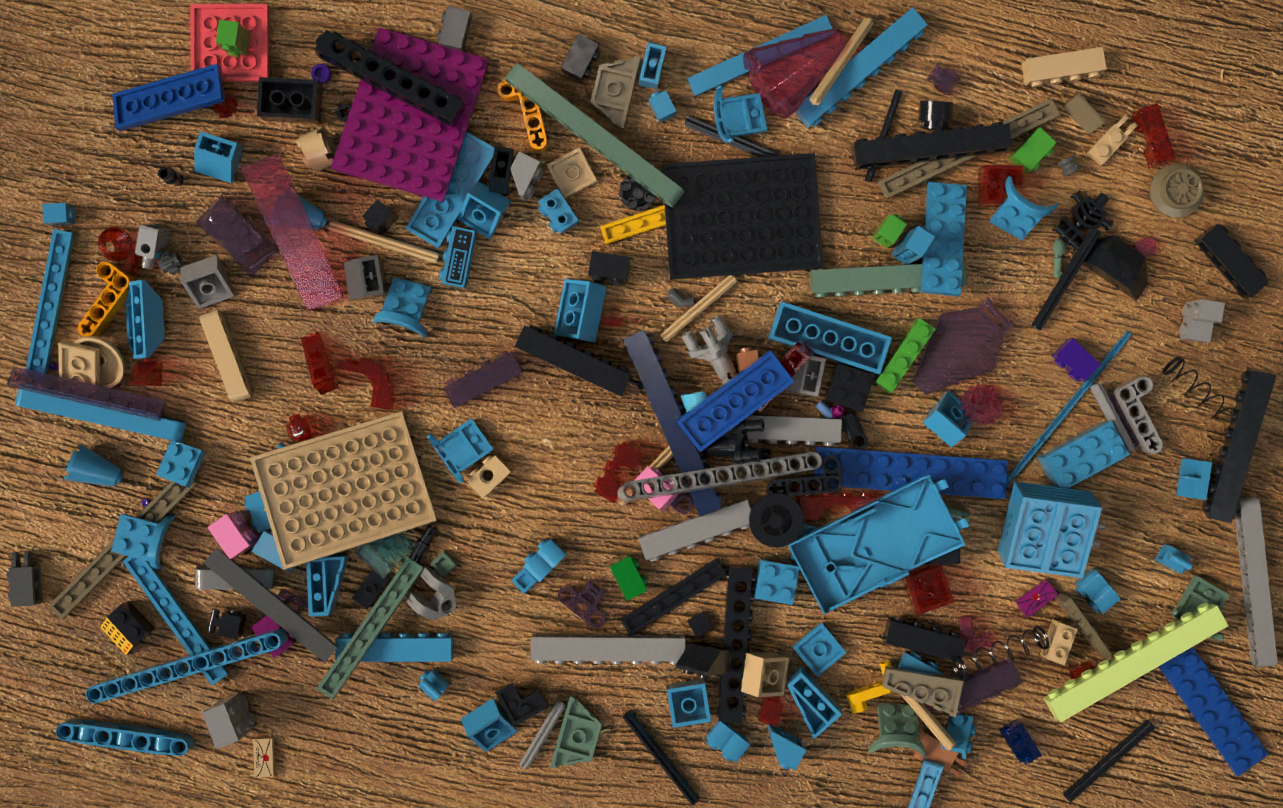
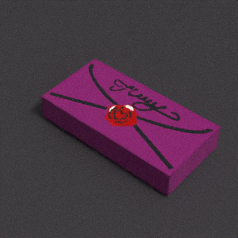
M1044 579L1014 602L1028 618L1058 596L1048 580Z

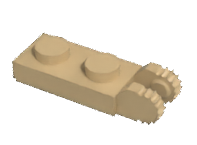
M1126 114L1116 124H1113L1087 152L1098 165H1103L1137 127V124L1134 122L1124 132L1119 129L1129 118Z

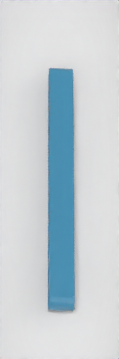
M280 628L107 679L88 688L86 698L90 703H99L270 652L286 643L287 633ZM273 635L278 638V643L273 640ZM255 641L259 642L260 648L255 645ZM237 646L242 649L243 653L238 652ZM220 652L224 654V659L220 656ZM202 657L206 659L207 664L203 663ZM184 663L188 664L189 669L184 666Z

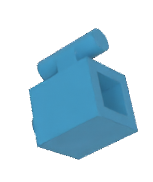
M1163 544L1154 560L1180 574L1183 571L1190 570L1193 566L1189 562L1190 556L1166 544Z
M433 668L430 672L426 670L419 678L421 682L418 686L431 699L436 701L451 683Z

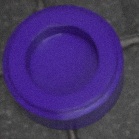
M317 64L312 68L311 76L313 80H317L323 85L331 80L332 73L326 65Z

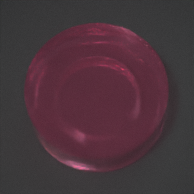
M1142 238L1136 242L1135 250L1144 257H1149L1155 253L1156 243L1151 238Z

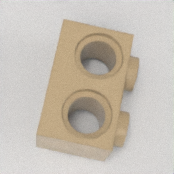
M1052 619L1047 633L1049 648L1046 650L1041 649L1040 655L1065 666L1078 629Z

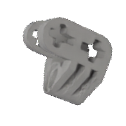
M425 567L420 576L430 587L437 590L431 600L432 603H428L422 596L413 591L409 592L405 601L419 615L435 620L455 610V594L453 587L446 579L442 578L433 569Z

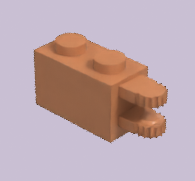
M921 729L919 732L920 741L925 746V759L942 763L945 772L949 771L959 777L961 772L957 768L952 767L953 762L956 761L962 766H966L967 762L957 756L958 752L942 749V743L934 735ZM911 749L915 753L913 756L923 762L924 758L918 751Z

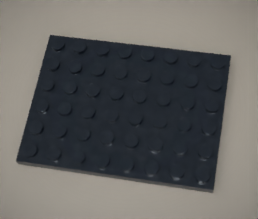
M815 153L662 164V173L684 190V194L673 208L664 203L670 280L823 269Z

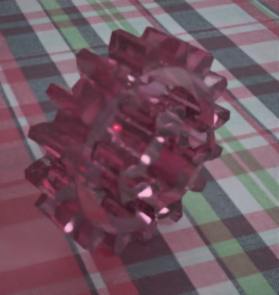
M977 384L976 387L971 386L963 394L964 397L961 399V402L964 405L961 409L967 411L964 414L965 416H971V422L975 419L977 420V425L982 421L985 425H988L989 422L994 423L1002 415L1001 411L1004 407L1001 404L1004 400L998 399L1000 393L995 394L994 387L988 389V384H985L982 388L980 384Z

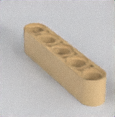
M217 309L201 315L200 322L230 400L232 403H237L252 397V389L222 312Z

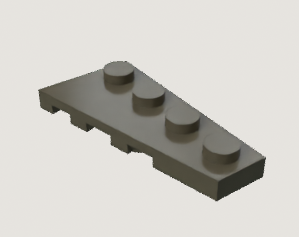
M1058 592V596L1054 598L1097 654L1105 660L1109 659L1112 656L1109 651V645L1099 638L1097 630L1089 624L1086 616L1079 610L1071 597Z
M885 666L882 686L905 697H911L917 702L932 706L938 711H944L956 718L964 681L956 677Z

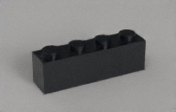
M1220 224L1210 226L1194 242L1242 298L1254 296L1269 283L1266 279V274L1254 265L1253 259L1241 250V245L1228 235L1229 232L1224 226Z
M896 616L893 619L887 618L882 638L886 644L952 660L954 656L960 657L963 653L966 640L960 637V633L949 631V634L944 633L941 628L931 626L930 629L923 627L924 624L912 621V624L906 623L905 619Z

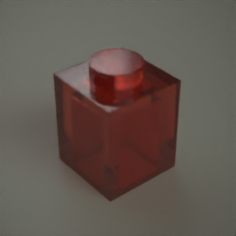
M780 697L762 698L757 715L759 722L777 727L784 705Z

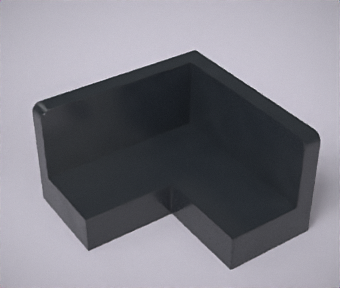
M513 682L504 687H498L495 692L513 726L545 710L549 705L548 700L543 698L539 689L522 698Z

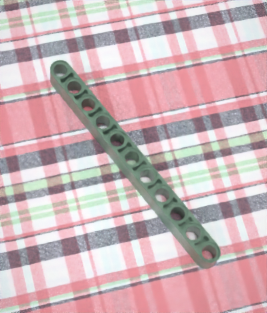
M516 63L504 78L513 88L668 206L673 208L684 194V190L520 64Z

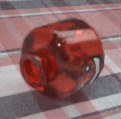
M300 413L289 417L290 421L286 423L285 428L292 441L299 443L312 438L311 434H313L314 428L308 416H301Z

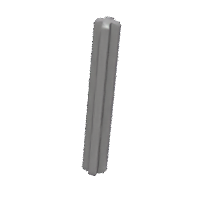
M1100 382L1093 384L1090 389L1107 421H1112L1128 452H1131L1135 447Z
M557 700L520 761V766L524 769H529L566 706L564 702Z

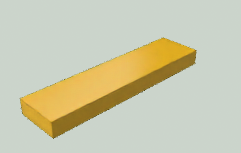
M665 205L600 226L606 245L665 226Z

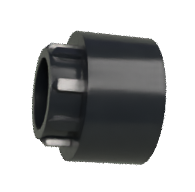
M920 101L918 121H922V129L946 130L948 123H952L953 102Z

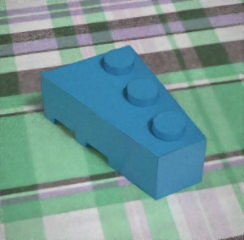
M350 554L330 555L306 563L309 617L329 616L334 612Z
M802 666L788 677L787 686L803 715V719L813 739H815L842 715V707Z

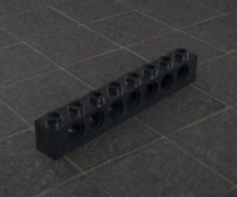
M326 30L314 48L317 56L322 60L452 128L455 127L465 110L464 102L459 96L446 93L438 85L434 87L421 76L415 77L406 68L401 67L400 69L394 66V63L389 59L384 58L383 60L377 57L375 52L360 48L359 44L352 40L349 42L343 39V36L335 31L332 33ZM338 49H344L343 52L336 53ZM357 57L361 58L360 61H358V62H353V60H354L355 58H357ZM374 66H377V67H378L377 70H375V71H370V69H371L372 67H374ZM390 75H394V76H395L394 79H392V80H387V77H388V76H390ZM407 84L413 85L410 89L404 88ZM424 93L430 94L427 98L421 97ZM441 102L447 103V105L444 107L438 106V104Z
M728 565L722 647L732 649L731 660L738 658L741 662L737 667L730 665V672L720 676L717 717L718 721L742 723V717L746 716V705H743V698H747V693L741 692L746 653H750V648H747V640L751 641V629H748L749 621H752L753 610H750V602H754V591H751V583H755L756 573L752 571L751 566ZM740 581L746 583V587L742 591L736 589V584ZM737 601L745 603L744 607L740 610L734 608ZM736 620L743 621V626L739 629L733 627V623ZM735 639L742 641L741 646L738 648L732 646V642ZM731 678H738L739 683L732 686L729 684ZM736 697L738 701L736 704L730 705L728 699Z

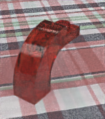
M360 357L359 364H357L358 360L346 358V362L340 361L338 369L361 373L370 380L373 387L371 407L393 410L395 401L394 385L391 377L381 365Z

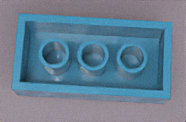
M1102 421L1037 456L1052 486L1070 488L1130 454L1112 421Z

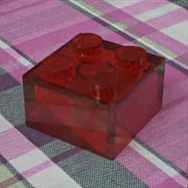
M940 564L918 569L902 578L913 612L917 615L955 603L943 567Z

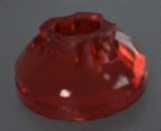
M114 226L100 233L98 247L105 258L119 262L131 256L133 241L124 229ZM107 242H111L114 245L113 252L107 249Z

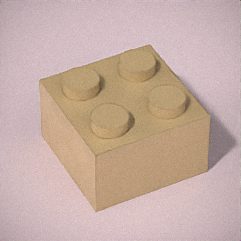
M773 652L746 653L741 692L755 697L783 696L789 657Z

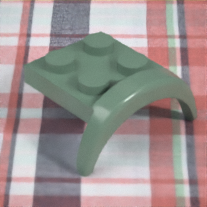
M1193 575L1176 608H1173L1171 615L1178 621L1183 614L1194 612L1203 603L1217 605L1221 611L1229 594L1202 578ZM1218 633L1210 636V638L1218 641L1224 640V636Z
M878 703L880 738L869 746L868 753L872 754L879 749L887 747H905L918 751L923 758H926L925 746L920 741L918 715L910 705Z

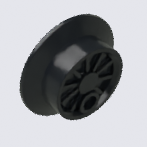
M780 493L768 494L760 498L753 505L749 515L750 529L754 537L762 544L774 548L784 547L795 541L800 535L803 528V513L800 506L791 497Z

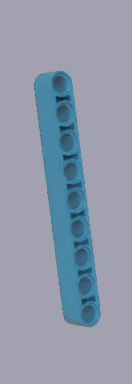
M23 386L18 387L15 405L19 407L183 442L187 424L186 422Z

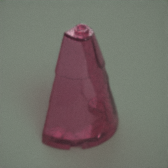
M836 29L804 34L802 37L779 41L775 44L752 48L745 52L743 56L744 68L746 70L749 69L750 72L749 82L755 93H760L762 103L774 115L779 113L780 118L786 119L798 110L822 76L829 71L846 45L845 38Z

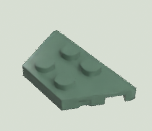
M570 695L550 768L573 765L577 762H589L593 758L602 722L573 695Z

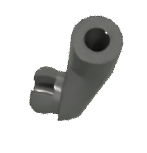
M675 288L668 290V300L675 307L694 306L693 297L683 298Z

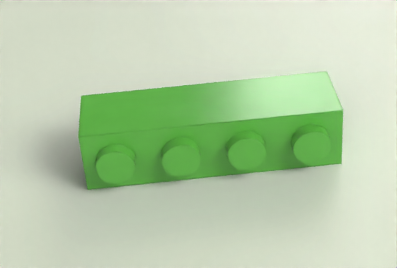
M921 318L915 319L882 367L881 373L873 380V383L887 393H892L936 329Z

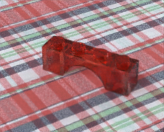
M841 492V496H833V493H823L822 496L810 494L798 496L797 504L802 510L803 520H819L822 513L833 505H843L850 511H853L877 499V497L872 496V493L861 492L860 496H852L851 492Z

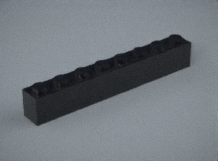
M996 122L991 124V126L978 124L967 129L956 127L951 131L938 129L933 131V133L920 131L909 136L898 134L893 138H887V136H880L875 138V140L862 138L856 140L852 146L854 169L860 170L1008 152L1012 147L1010 125L1003 124V122Z
M1247 366L1246 371L1242 373V386L1235 396L1237 403L1235 409H1232L1230 412L1231 423L1224 433L1225 443L1219 449V463L1214 466L1213 475L1215 476L1213 482L1209 483V496L1202 506V510L1207 518L1232 523L1277 375L1272 371Z

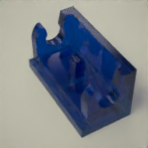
M1017 719L999 729L1020 763L1023 762L1026 765L1042 756L1022 723Z

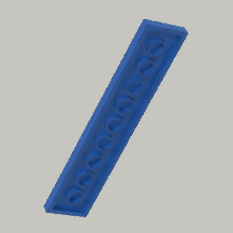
M815 447V452L821 456L822 463L828 454L833 453L840 457L843 474L842 487L893 491L925 474H929L934 483L945 479L949 487L939 491L943 495L1005 499L1008 469V461ZM828 459L827 465L830 468H834L837 466V462L834 459ZM822 464L814 470L813 474L823 473ZM831 478L828 481L831 486L836 487L839 485V481L835 478ZM813 480V485H819V482Z

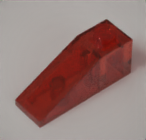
M317 331L302 337L301 342L312 385L321 395L338 389L339 385L320 333Z

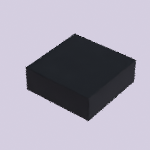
M704 611L687 620L696 637L713 629Z

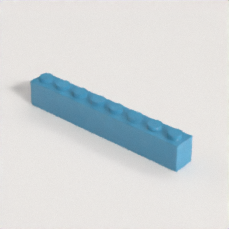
M912 7L847 63L820 105H812L810 97L814 93L812 92L795 107L793 112L807 128L812 125L816 127L823 121V115L826 113L830 115L838 108L837 103L841 100L843 102L848 100L852 96L851 92L855 88L861 89L867 83L866 79L870 75L875 77L881 71L880 67L884 63L889 65L896 58L895 54L901 51L903 53L910 47L911 44L909 42L915 38L917 41L925 34L924 29L928 24Z

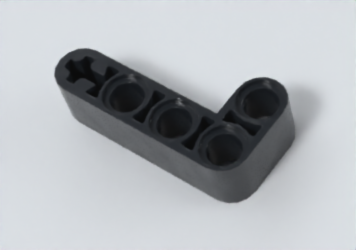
M828 454L822 463L823 473L772 478L767 484V493L798 496L838 492L843 484L841 459L836 454ZM834 459L837 462V466L830 468L827 465V460ZM831 478H835L839 481V485L832 487L828 481ZM817 480L819 487L812 488L809 481ZM792 481L798 482L800 489H792L790 483ZM786 482V491L785 487H780L778 491H776L775 488H772L774 483H776L777 486H783Z

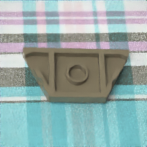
M640 56L624 61H615L611 64H602L598 68L590 104L621 130H624L641 59Z

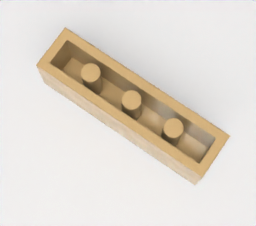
M1103 47L1028 58L1021 63L1025 86L1032 85V88L1043 86V83L1048 82L1051 85L1063 82L1062 80L1067 79L1070 82H1074L1088 76V79L1100 77V74L1107 70Z

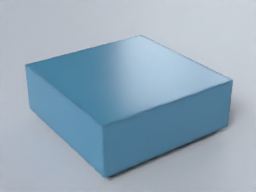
M523 568L511 581L525 594L538 580Z

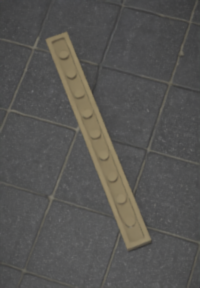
M1051 98L1003 121V124L1010 125L1011 139H1014L1058 118L1060 113ZM977 156L918 162L880 180L878 185L886 200Z
M194 478L191 487L188 488L171 481L136 517L160 523L199 482ZM114 540L48 606L61 620L65 619L126 557V555L111 552Z

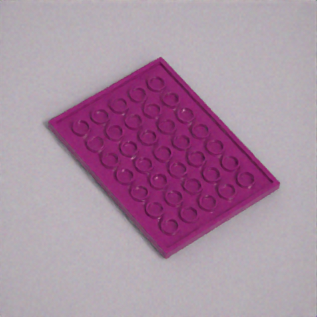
M379 27L371 51L375 52L377 57L383 60L384 58L389 59L394 63V66L400 69L401 67L406 68L415 77L421 76L434 87L438 85L446 93L459 96L464 102L465 110L455 127L452 128L360 80L331 169L444 203L490 63L489 59L442 47L435 43ZM374 66L370 69V71H375L378 69V67ZM390 75L387 77V80H392L395 76ZM407 84L404 88L410 89L413 85ZM424 93L421 97L427 98L430 94ZM441 102L438 104L439 107H444L447 105L446 102Z

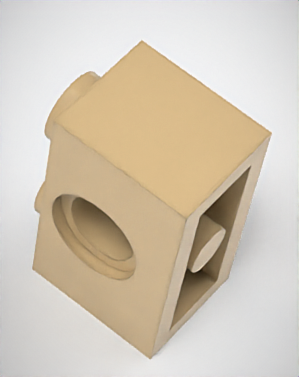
M498 455L494 457L488 456L482 462L484 466L480 470L476 468L468 475L470 479L467 482L482 498H485L512 472ZM486 470L493 472L492 480L485 479L484 472Z

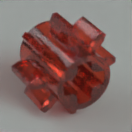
M224 94L225 102L213 105V110L215 113H219V118L232 117V114L236 113L237 102L231 99V94Z

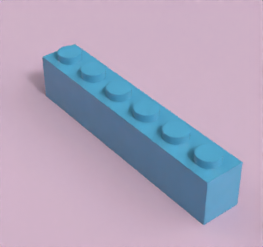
M382 632L361 662H451L454 658V635H449L448 632H438L437 635H429V632H419L418 635H410V632H401L399 635ZM341 633V636L335 639V644L339 646L335 650V661L353 637V633Z

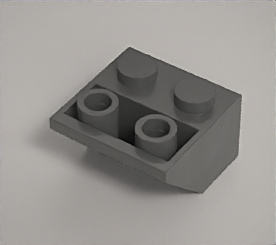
M379 255L367 256L343 263L350 301L386 296L388 294L382 257Z

